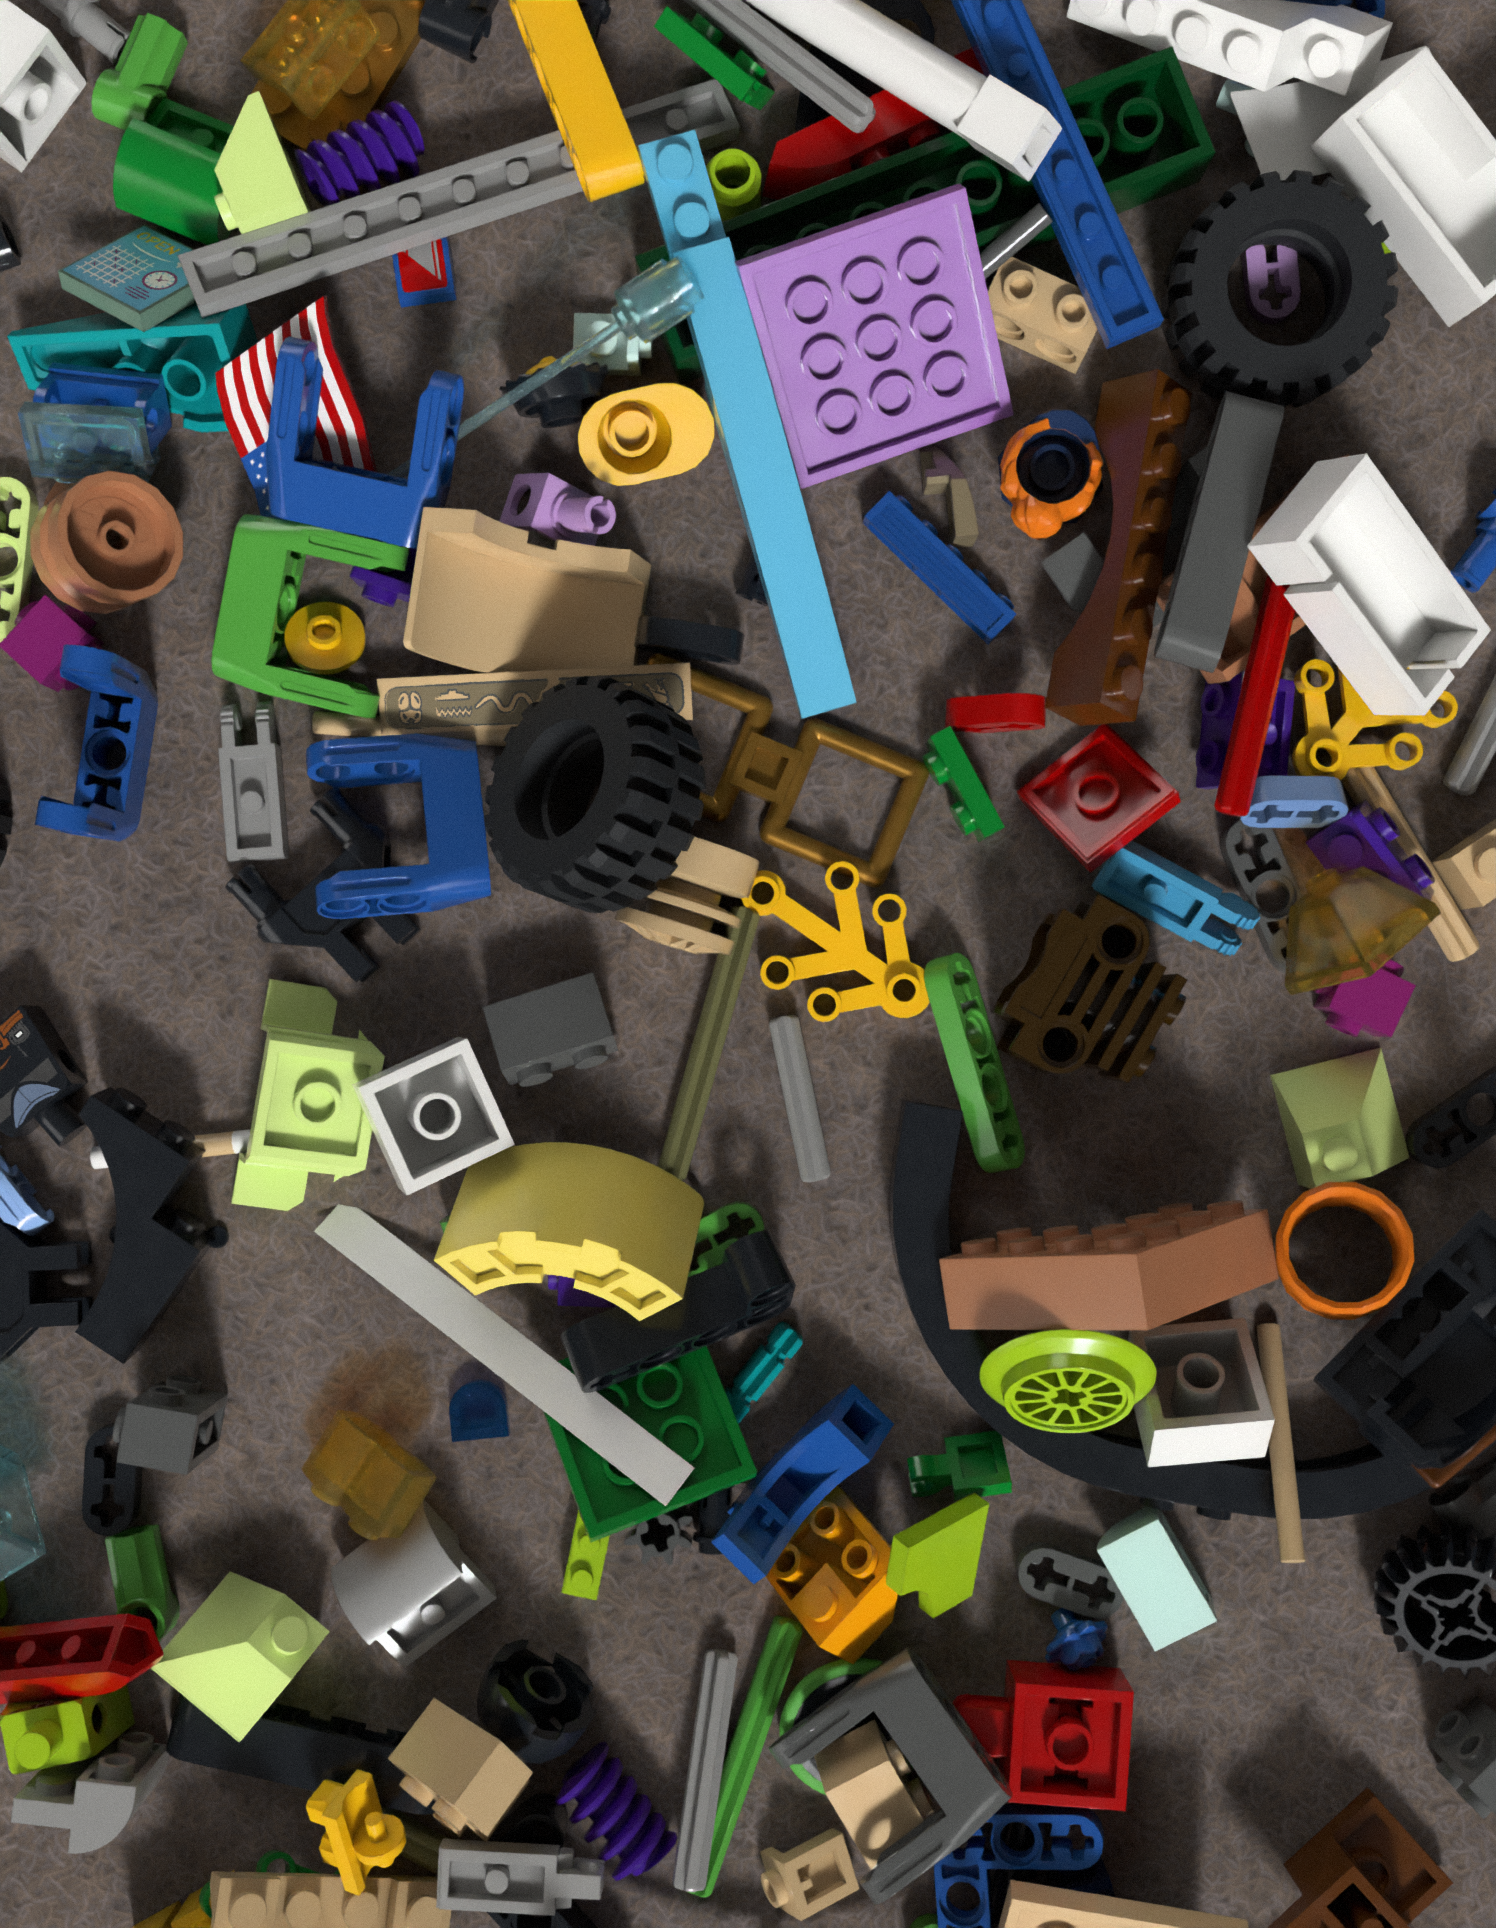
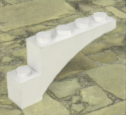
M1070 0L1067 18L1157 52L1173 46L1178 60L1263 92L1295 77L1343 96H1347L1373 81L1393 22L1342 4L1326 6L1283 0Z

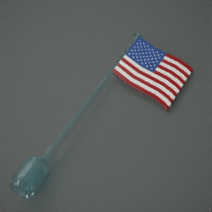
M676 256L669 262L662 258L616 289L614 295L618 304L611 308L615 318L614 322L463 422L459 426L458 440L621 331L629 340L638 336L645 344H648L695 313L694 305L703 300L704 295L684 260L680 256ZM327 295L322 296L215 373L217 392L224 420L255 491L261 516L283 519L269 512L266 449L278 353L285 338L289 336L314 342L318 349V358L323 367L312 457L377 472L366 420L335 345L328 315ZM411 458L387 475L400 478L408 475Z

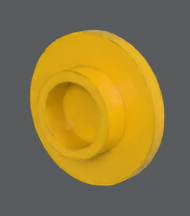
M317 602L301 608L290 618L285 628L284 640L290 658L299 667L315 674H334L348 669L358 661L365 648L366 636L362 621L351 609L334 602Z

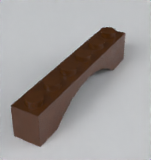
M1159 369L1102 383L1094 430L1111 476L1113 495L1111 537L1103 568L1090 600L1071 632L1054 652L1045 702L1046 709L1080 726L1136 721L1139 699L1143 691V676L1149 641L1153 633V618L1159 584L1162 580V566L1168 531L1172 523V507L1177 478L1181 469V455L1187 420L1191 412L1190 403L1192 397L1190 391Z

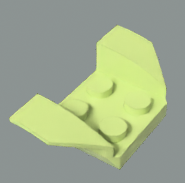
M269 979L261 1029L267 1032L247 1153L239 1152L231 1204L288 1211L304 1201L308 1172L335 1175V1182L343 1176H350L366 1170L372 1128L352 1084L381 1072L385 1056L371 1041H368L360 1029L358 1039L332 1035L337 1000L324 987Z

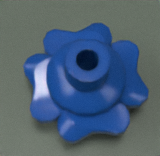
M1064 1608L1057 1610L1051 1615V1621L1058 1632L1055 1634L1053 1641L1046 1647L1047 1654L1045 1659L1047 1663L1061 1662L1070 1671L1076 1672L1080 1667H1090L1096 1662L1098 1657L1103 1656L1104 1649L1101 1642L1107 1636L1108 1625L1106 1621L1077 1620L1072 1611Z

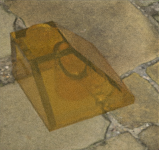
M1364 866L1343 873H1338L1336 868L1325 870L1305 884L1308 892L1289 909L1285 987L1290 995L1370 977L1440 915L1441 912L1436 903Z

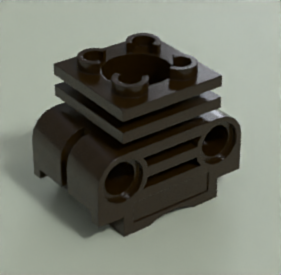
M1098 894L1091 906L1079 901L1073 914L1062 908L1058 910L1056 915L1051 913L1045 915L1032 938L1030 954L1024 968L1011 983L1004 987L991 1010V1013L1010 1023L999 1041L997 1049L1030 1068L1039 1071L1064 1074L1071 1073L1083 1065L1090 1069L1100 1070L1098 1074L1108 1080L1129 1083L1133 1075L1140 1078L1152 1063L1157 1048L1151 1045L1163 1022L1170 1026L1181 1012L1186 996L1180 992L1188 979L1179 974L1163 975L1167 967L1158 962L1142 964L1150 946L1149 932L1144 922L1134 914ZM1105 930L1111 932L1116 939L1117 948L1112 957L1102 947L1101 939ZM1054 1029L1061 1038V1047L1054 1057L1049 1058L1043 1050V1039L1049 1030Z

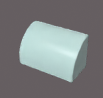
M1145 1506L1116 1523L1101 1538L1097 1545V1552L1154 1651H1158L1217 1621L1213 1599L1162 1510Z

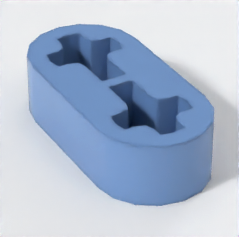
M1261 776L1257 777L1249 813L1246 816H1240L1243 824L1255 828H1319L1331 825L1345 817L1349 809L1341 780L1335 777Z

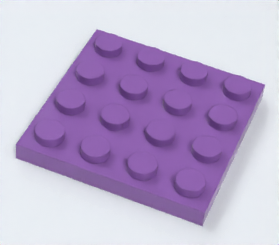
M961 184L941 189L734 262L749 304L800 489L1014 415L966 188Z

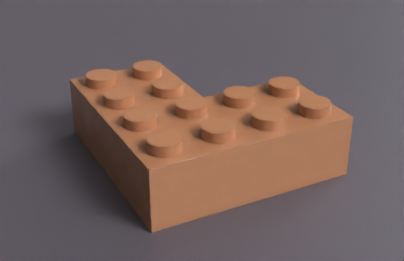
M1241 1200L1208 1204V1211H1193L1192 1203H1176L1158 1207V1213L1128 1216L1125 1218V1223L1091 1228L1092 1234L1079 1235L1078 1226L1069 1225L1043 1230V1236H1032L1030 1227H1021L997 1232V1242L995 1238H982L962 1242L961 1253L939 1259L950 1329L1151 1330L1279 1279L1268 1209L1244 1210L1243 1201Z

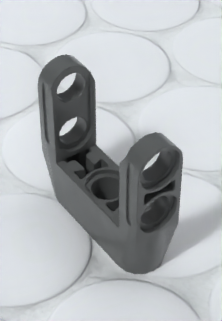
M910 1647L862 1674L790 1728L769 1747L770 1752L782 1769L793 1764H804L874 1711L941 1808L881 1852L876 1865L860 1881V1884L875 1905L895 1895L965 1843L1013 1796L1008 1782L994 1760L925 1663Z

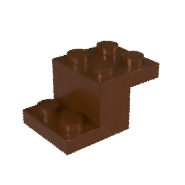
M1367 1787L1283 1864L1302 1893V1896L1267 1928H1414L1411 1922L1449 1888L1453 1882Z

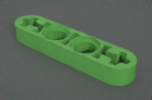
M952 953L932 959L926 964L924 970L925 986L975 1157L982 1169L988 1173L1018 1168L1023 1163L1025 1157L1024 1140L972 965L961 953Z

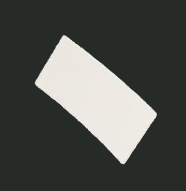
M1423 46L1380 61L1373 81L1347 96L1306 81L1276 86L1266 92L1258 89L1231 92L1232 102L1260 173L1277 171L1280 175V181L1286 180L1293 170L1312 172L1313 176L1329 173V170L1310 146L1341 115L1420 50L1426 47L1430 52L1429 47Z

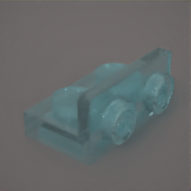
M24 402L18 411L32 477L54 478L57 482L70 484L76 483L86 476L105 471L133 474L148 483L161 459L159 446H157L152 454L150 453L143 408Z

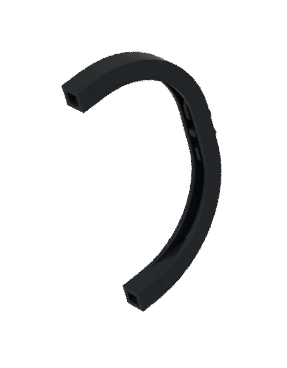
M902 1100L892 1155L889 1185L890 1233L895 1264L906 1302L925 1343L946 1377L967 1403L999 1434L1033 1458L1063 1474L1094 1486L1140 1497L1139 1502L1145 1506L1170 1511L1174 1510L1175 1503L1196 1506L1198 1514L1218 1520H1230L1232 1513L1276 1518L1270 1460L1249 1458L1148 1467L1142 1441L1139 1439L1124 1437L1101 1430L1082 1433H1056L1035 1429L1014 1419L1004 1406L986 1393L980 1382V1368L991 1352L977 1330L950 1329L939 1259L952 1255L949 1240V1201L963 1111L955 1108ZM1496 1440L1493 1443H1491L1486 1449H1484L1480 1454H1478L1473 1460H1471L1467 1465H1465L1462 1469L1470 1465L1474 1460H1476L1491 1446H1493L1496 1443ZM1371 1443L1332 1456L1294 1460L1301 1519H1328L1365 1513L1401 1502L1432 1488L1412 1466L1403 1474Z

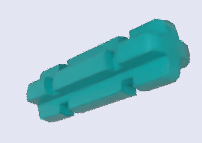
M783 1321L779 1322L767 1336L768 1344L766 1346L761 1344L734 1377V1386L732 1388L727 1386L725 1389L738 1423L750 1411L751 1405L749 1403L752 1400L757 1402L785 1367L783 1362L785 1358L791 1359L803 1344L801 1334Z

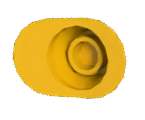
M655 383L617 392L595 402L583 416L578 431L579 453L589 471L601 481L616 486L635 485L678 475L696 467L708 455L715 437L714 417L707 402L693 389L678 383Z

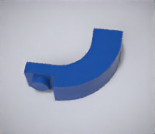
M851 1384L817 1411L757 1473L756 1477L748 1483L728 1509L727 1513L730 1516L711 1543L744 1576L755 1584L768 1574L796 1530L823 1498L844 1479L871 1461L894 1423L854 1384Z

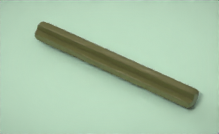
M739 905L733 906L730 912L742 920L740 927L726 926L723 934L724 938L735 942L731 956L720 953L717 955L658 1164L659 1168L671 1173L682 1181L685 1180L688 1174L760 919L757 911Z

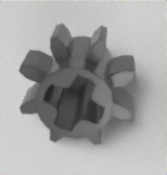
M674 1509L654 1517L658 1518L661 1525L671 1524L669 1525L666 1538H660L656 1531L647 1532L650 1524L649 1519L637 1524V1528L626 1533L625 1545L632 1546L638 1544L643 1551L641 1562L643 1564H646L651 1556H663L665 1562L668 1565H672L674 1549L677 1544L685 1548H690L692 1545L693 1537L689 1532L681 1529L682 1526L688 1525L693 1520L692 1509H685L680 1512L678 1509Z

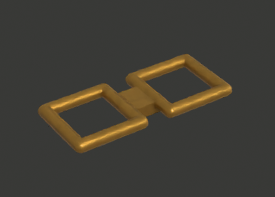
M655 653L649 657L646 665L683 662L662 653ZM690 665L692 691L747 713L713 796L700 791L699 799L704 804L702 817L718 823L725 821L729 817L739 791H743L771 803L759 831L763 842L826 869L835 862H849L858 870L860 883L873 888L882 886L928 780L929 770L925 763L818 718H811L804 723L794 749L764 737V731L773 712V703L769 698ZM820 744L903 778L869 862L786 827ZM839 867L834 870L838 874L853 879L852 872L846 867Z

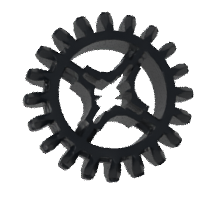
M1445 1521L1441 1527L1440 1534H1432L1424 1525H1421L1417 1531V1541L1401 1534L1400 1539L1397 1541V1550L1386 1549V1553L1382 1557V1566L1378 1567V1571L1375 1572L1374 1588L1377 1591L1374 1592V1608L1377 1609V1614L1380 1615V1625L1383 1628V1633L1394 1636L1393 1642L1396 1645L1397 1652L1413 1650V1659L1417 1667L1428 1661H1433L1436 1663L1440 1676L1444 1674L1448 1667L1459 1668L1465 1679L1468 1678L1472 1668L1480 1667L1491 1677L1496 1661V1602L1492 1600L1491 1594L1482 1588L1486 1583L1496 1591V1533L1481 1540L1477 1538V1531L1472 1524L1468 1526L1464 1534L1453 1533V1529ZM1409 1594L1420 1600V1606L1430 1612L1428 1616L1414 1605L1408 1596Z

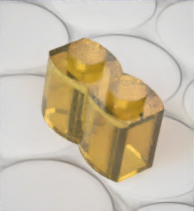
M337 1410L301 1468L304 1475L313 1483L310 1488L311 1492L329 1505L341 1506L350 1517L348 1525L351 1529L362 1537L373 1541L378 1540L379 1537L400 1538L437 1479L435 1474L421 1460L398 1445L396 1440L385 1429L358 1412Z

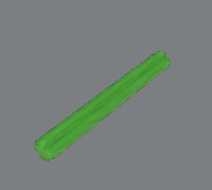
M779 1615L773 1618L723 1761L706 1887L702 1891L688 1892L702 1898L709 1897L714 1889L802 1636V1624L792 1618Z

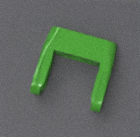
M244 514L235 528L212 650L211 663L214 675L263 694L349 715L376 718L380 696L372 693L366 685L286 666L288 652L285 646L284 633L288 621L296 612L306 555L388 573L393 570L406 571L410 548L295 521Z

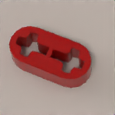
M1004 693L949 698L946 700L945 728L951 726L954 732L972 733L1045 728L1046 697L1029 693Z

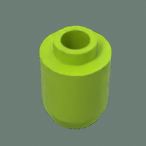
M726 149L716 154L709 161L706 169L721 221H726L761 206V170L756 160L748 153L739 149Z

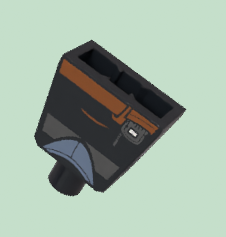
M20 1005L0 1023V1131L14 1138L29 1135L38 1126H41L59 1147L64 1146L78 1136L87 1126L67 1101L84 1087L88 1081L45 1011L40 1006Z

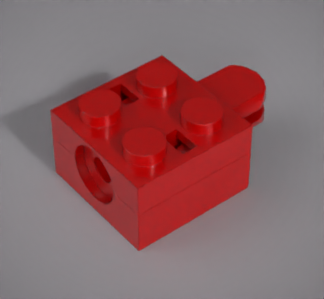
M1006 1660L1004 1697L963 1694L957 1696L952 1702L992 1758H1000L999 1769L1008 1782L1013 1795L1007 1802L1126 1811L1134 1691L1121 1668L1090 1666L1088 1668L1080 1667L1078 1671L1074 1672L1070 1671L1065 1664Z

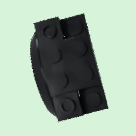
M1481 1208L1313 1379L1323 1391L1360 1424L1357 1431L1403 1474L1412 1465L1417 1469H1435L1448 1466L1473 1447L1496 1425V1221Z

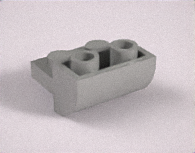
M421 1499L331 1567L334 1591L343 1611L356 1631L368 1645L378 1640L404 1668L497 1599L495 1585L460 1549L458 1535L424 1499Z
M128 1732L120 1735L118 1739H115L106 1746L95 1760L93 1756L86 1760L41 1769L13 1798L11 1823L70 1829L68 1853L71 1854L86 1853L101 1848L122 1831L161 1780L168 1763L167 1744L154 1743V1737L145 1732Z

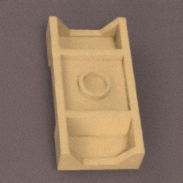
M212 1871L210 1878L212 1909L210 1928H450L451 1910L436 1908L438 1880L436 1876L367 1875L366 1887L360 1896L345 1891L340 1874Z

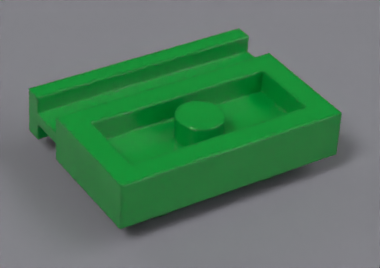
M666 6L653 27L740 101H744L748 105L761 110L775 93L773 89L762 81L767 70L742 49L738 51L735 57L732 56L719 44L724 34L698 12L691 21Z

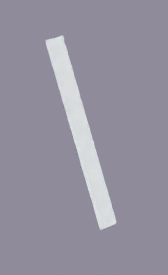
M338 1204L314 1231L664 1506L669 1503L694 1470L692 1465L596 1391L584 1393L573 1373L361 1209Z

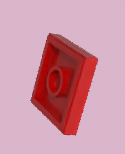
M1101 724L1016 791L1019 799L1027 809L1090 873L1181 802L1178 791L1108 724Z

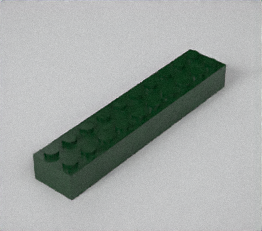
M1173 46L1061 89L1117 214L1200 182L1215 154V149ZM951 132L723 221L722 224L726 237L730 238L735 259L738 261L941 189L961 184L966 188L980 253L1037 203L1041 205L1042 203L1031 180L1029 182L974 149L961 136ZM1051 224L1017 253L1057 238ZM662 245L636 255L635 262L638 282L678 383L682 385L703 377L666 246Z

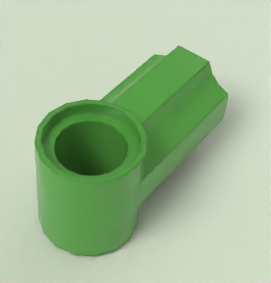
M147 13L145 16L138 15L115 70L111 68L105 69L96 81L91 101L94 117L99 121L126 131L133 118L146 123L162 99H168L167 90L188 44L184 34L158 16Z
M147 1524L128 1528L117 1535L108 1536L105 1538V1544L118 1610L116 1615L128 1613L138 1616V1607L150 1609L158 1621V1627L153 1628L160 1642L176 1625L180 1616V1605L176 1596L171 1592L159 1525Z

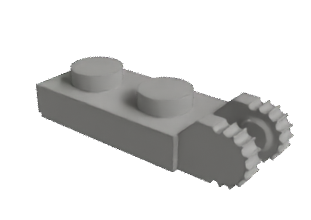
M271 701L257 702L255 722L258 745L242 746V716L236 704L222 705V708H220L222 748H218L227 860L231 863L288 859L289 850L281 748L277 745L273 703Z

